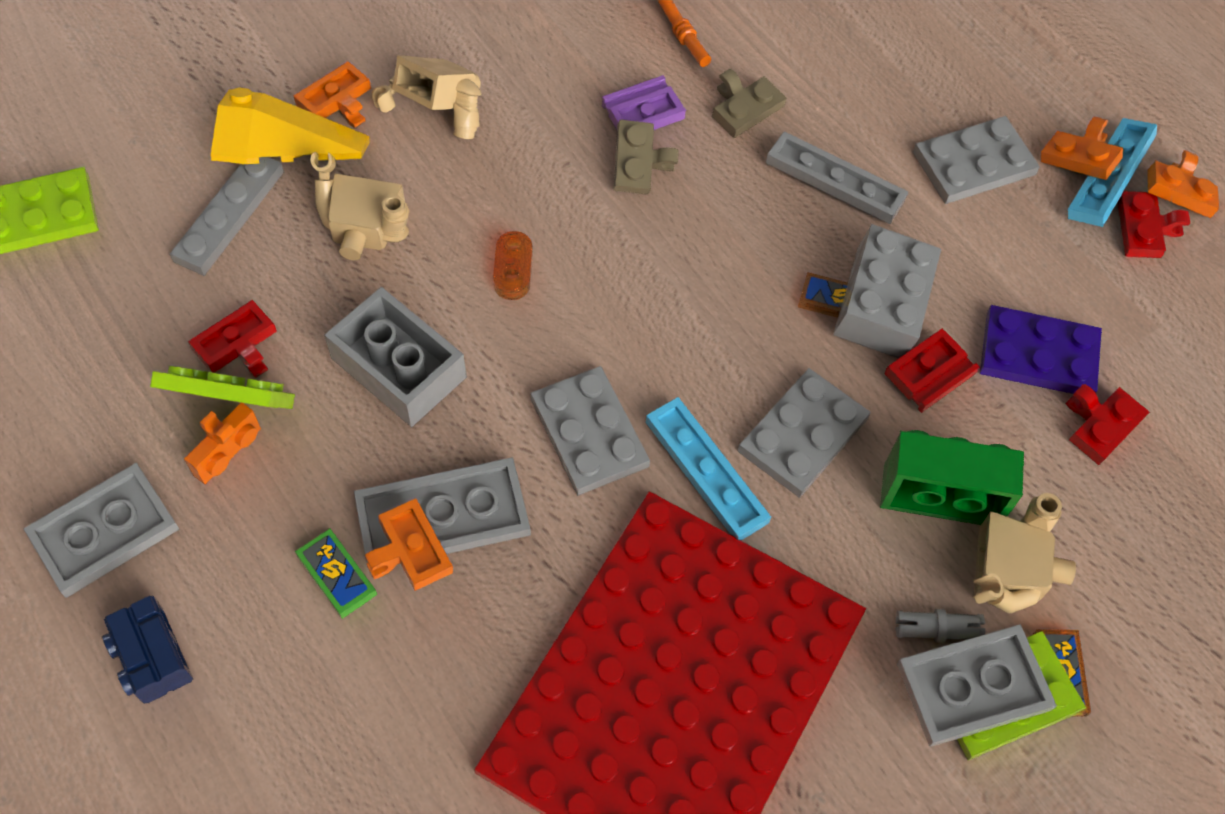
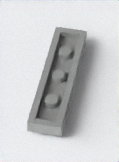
M785 131L767 155V164L888 224H891L908 195V191Z
M259 157V164H240L171 251L170 256L173 262L205 276L284 173L282 163L269 157Z

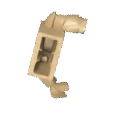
M398 55L395 75L389 80L390 85L378 86L372 91L375 107H380L382 112L392 110L396 105L392 95L398 92L431 110L454 109L453 134L463 139H474V134L477 131V127H479L477 99L478 96L482 95L478 75L449 60Z
M314 152L311 155V165L319 174V179H315L316 208L323 226L330 229L333 241L341 244L339 249L341 256L348 260H359L364 248L381 250L385 248L387 242L397 243L408 236L409 229L406 224L410 210L405 203L402 184L336 173L334 178L330 179L329 173L336 166L333 155L328 152V164L322 168L318 166V153Z
M1044 493L1032 498L1025 516L1020 521L995 512L988 514L979 527L975 579H973V598H975L978 604L988 602L1006 613H1014L1035 605L1051 589L1053 582L1067 585L1072 584L1076 573L1075 561L1054 557L1055 537L1050 531L1062 513V504L1057 496L1051 493Z

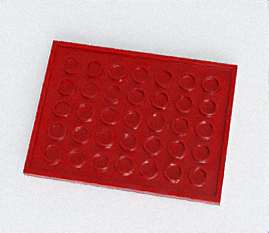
M649 491L474 769L475 774L541 814H761L867 608L747 543L737 540L734 536Z

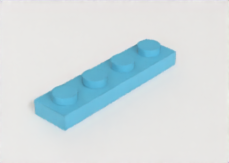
M1126 118L1121 120L1108 144L1123 147L1122 160L1107 180L1088 175L1068 208V219L1100 227L1104 226L1155 139L1157 124Z
M679 397L646 415L645 423L730 535L742 541L769 524L771 520L770 514Z

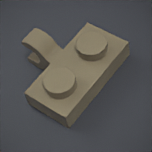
M728 69L720 74L719 78L723 83L717 86L719 93L727 98V100L714 107L712 117L733 138H736L783 108L787 98L765 76L744 89L736 72Z
M619 120L616 137L614 191L648 194L651 190L652 169L662 171L674 170V164L678 163V149L661 148L653 150V123Z

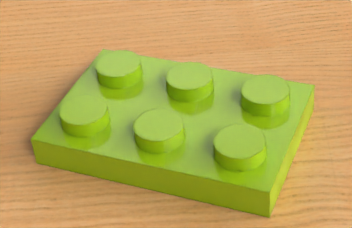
M85 167L0 186V254L99 231L90 179Z
M170 365L168 373L153 371L150 384L152 388L272 408L293 409L295 394L283 392L284 384L247 379L245 386L246 378Z
M1043 631L1027 637V640L1057 707L1043 714L957 739L968 761L1077 715L1086 709L1085 704Z

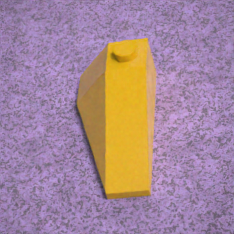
M234 88L232 90L229 89L218 104L211 147V160L240 164H259V157L281 156V162L283 163L294 162V158L312 155L314 152L318 153V161L329 160L328 152L333 155L335 160L362 159L370 143V138L366 134L265 93L251 92L247 88Z

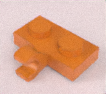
M347 61L293 97L297 107L324 118L340 110L346 121L356 128L366 121L365 117L358 112L363 107L356 98L369 91L371 85L369 78Z
M1093 117L1087 126L1084 137L1057 131L1041 151V162L1107 180L1123 158V147L1104 143L1108 134L1102 131L1108 124V120Z
M1184 150L1180 165L1174 162L1172 165H1166L1155 160L1148 168V193L1208 218H1211L1219 210L1218 186L1208 179H1200L1193 176L1199 160L1198 155Z
M240 403L222 422L211 411L200 422L207 436L184 460L193 476L204 485L213 476L220 475L227 468L230 459L241 448L248 447L255 440L258 431L261 429L254 411L244 403Z
M416 498L378 515L379 523L390 544L365 554L368 562L366 565L373 579L388 574L396 565L401 564L414 591L453 573V566Z

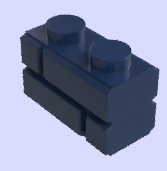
M147 596L131 604L129 608H122L105 617L104 622L109 633L103 635L102 639L110 656L113 659L120 658L124 669L117 672V676L127 696L135 694L144 704L150 703L166 695L167 692L174 691L192 682L193 677L163 607L154 596Z

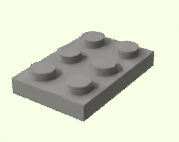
M1006 116L916 143L913 154L945 204L1035 176L1040 168Z
M601 366L531 392V401L577 496L649 467L650 459Z
M808 368L739 444L738 452L797 497L801 498L868 420L871 412Z
M135 463L23 529L60 592L67 598L178 531L179 527L138 464Z
M1021 624L905 657L897 663L929 747L1043 714L1057 707Z

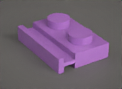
M664 75L602 97V106L604 109H607L609 118L616 129L621 119L653 123L654 130L685 119L686 109L671 86L666 84Z

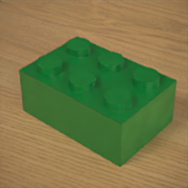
M920 430L900 431L884 464L880 508L981 525L990 512L1008 517L1023 496L1024 451L1010 449L1003 444L984 445L972 443L961 437L943 438L931 436Z

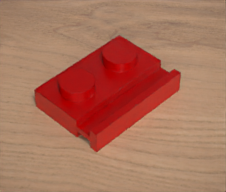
M942 328L887 366L884 374L909 401L912 399L919 406L918 410L922 413L974 376L980 366L977 363L973 364L967 358L968 354Z

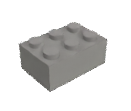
M871 224L857 249L833 335L896 358H900L909 352L920 337L941 248Z
M382 287L324 335L331 359L411 428L467 378L464 354Z

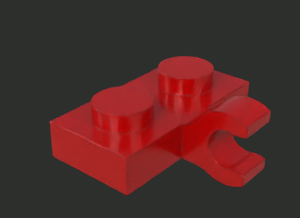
M1124 191L1117 202L1125 257L1162 258L1166 251L1164 235L1181 237L1184 235L1182 225H1190L1189 211L1174 210L1165 215H1160L1158 196L1148 192Z
M251 300L189 340L188 343L193 352L212 373H215L239 357L249 372L257 378L266 372L268 367L262 362L264 358L254 346L276 333L277 330L270 318Z
M1083 383L1065 404L1070 410L1083 417L1086 422L1068 440L1096 464L1100 465L1150 412L1121 387L1101 405L1095 391Z

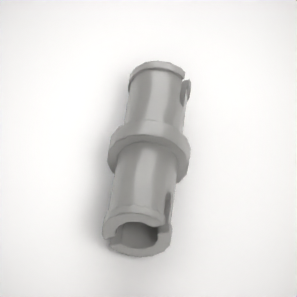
M935 609L934 613L897 611L896 624H900L899 627H896L897 638H934L936 643H945L946 639L968 640L985 635V628H971L980 627L981 624H985L983 614H946L944 609Z

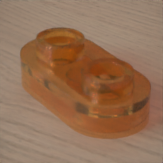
M507 232L500 236L496 243L493 273L494 289L500 297L507 300H517L524 297L531 285L532 241L522 232ZM516 245V246H519V247H517V248H511L510 246ZM508 275H516V276H517L516 278H512V279L507 278Z

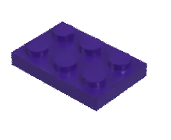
M991 305L986 316L980 374L1074 394L1084 383L1096 393L1098 391L1102 328Z

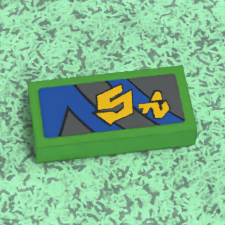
M328 529L295 551L301 563L342 619L377 596L373 585L331 529Z

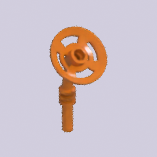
M657 0L672 24V32L680 44L687 46L701 67L708 66L711 63V57L697 39V32L689 20L682 17L673 0Z

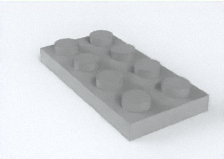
M513 457L354 491L365 554L390 544L379 523L378 515L415 498L419 502L446 554L531 535Z

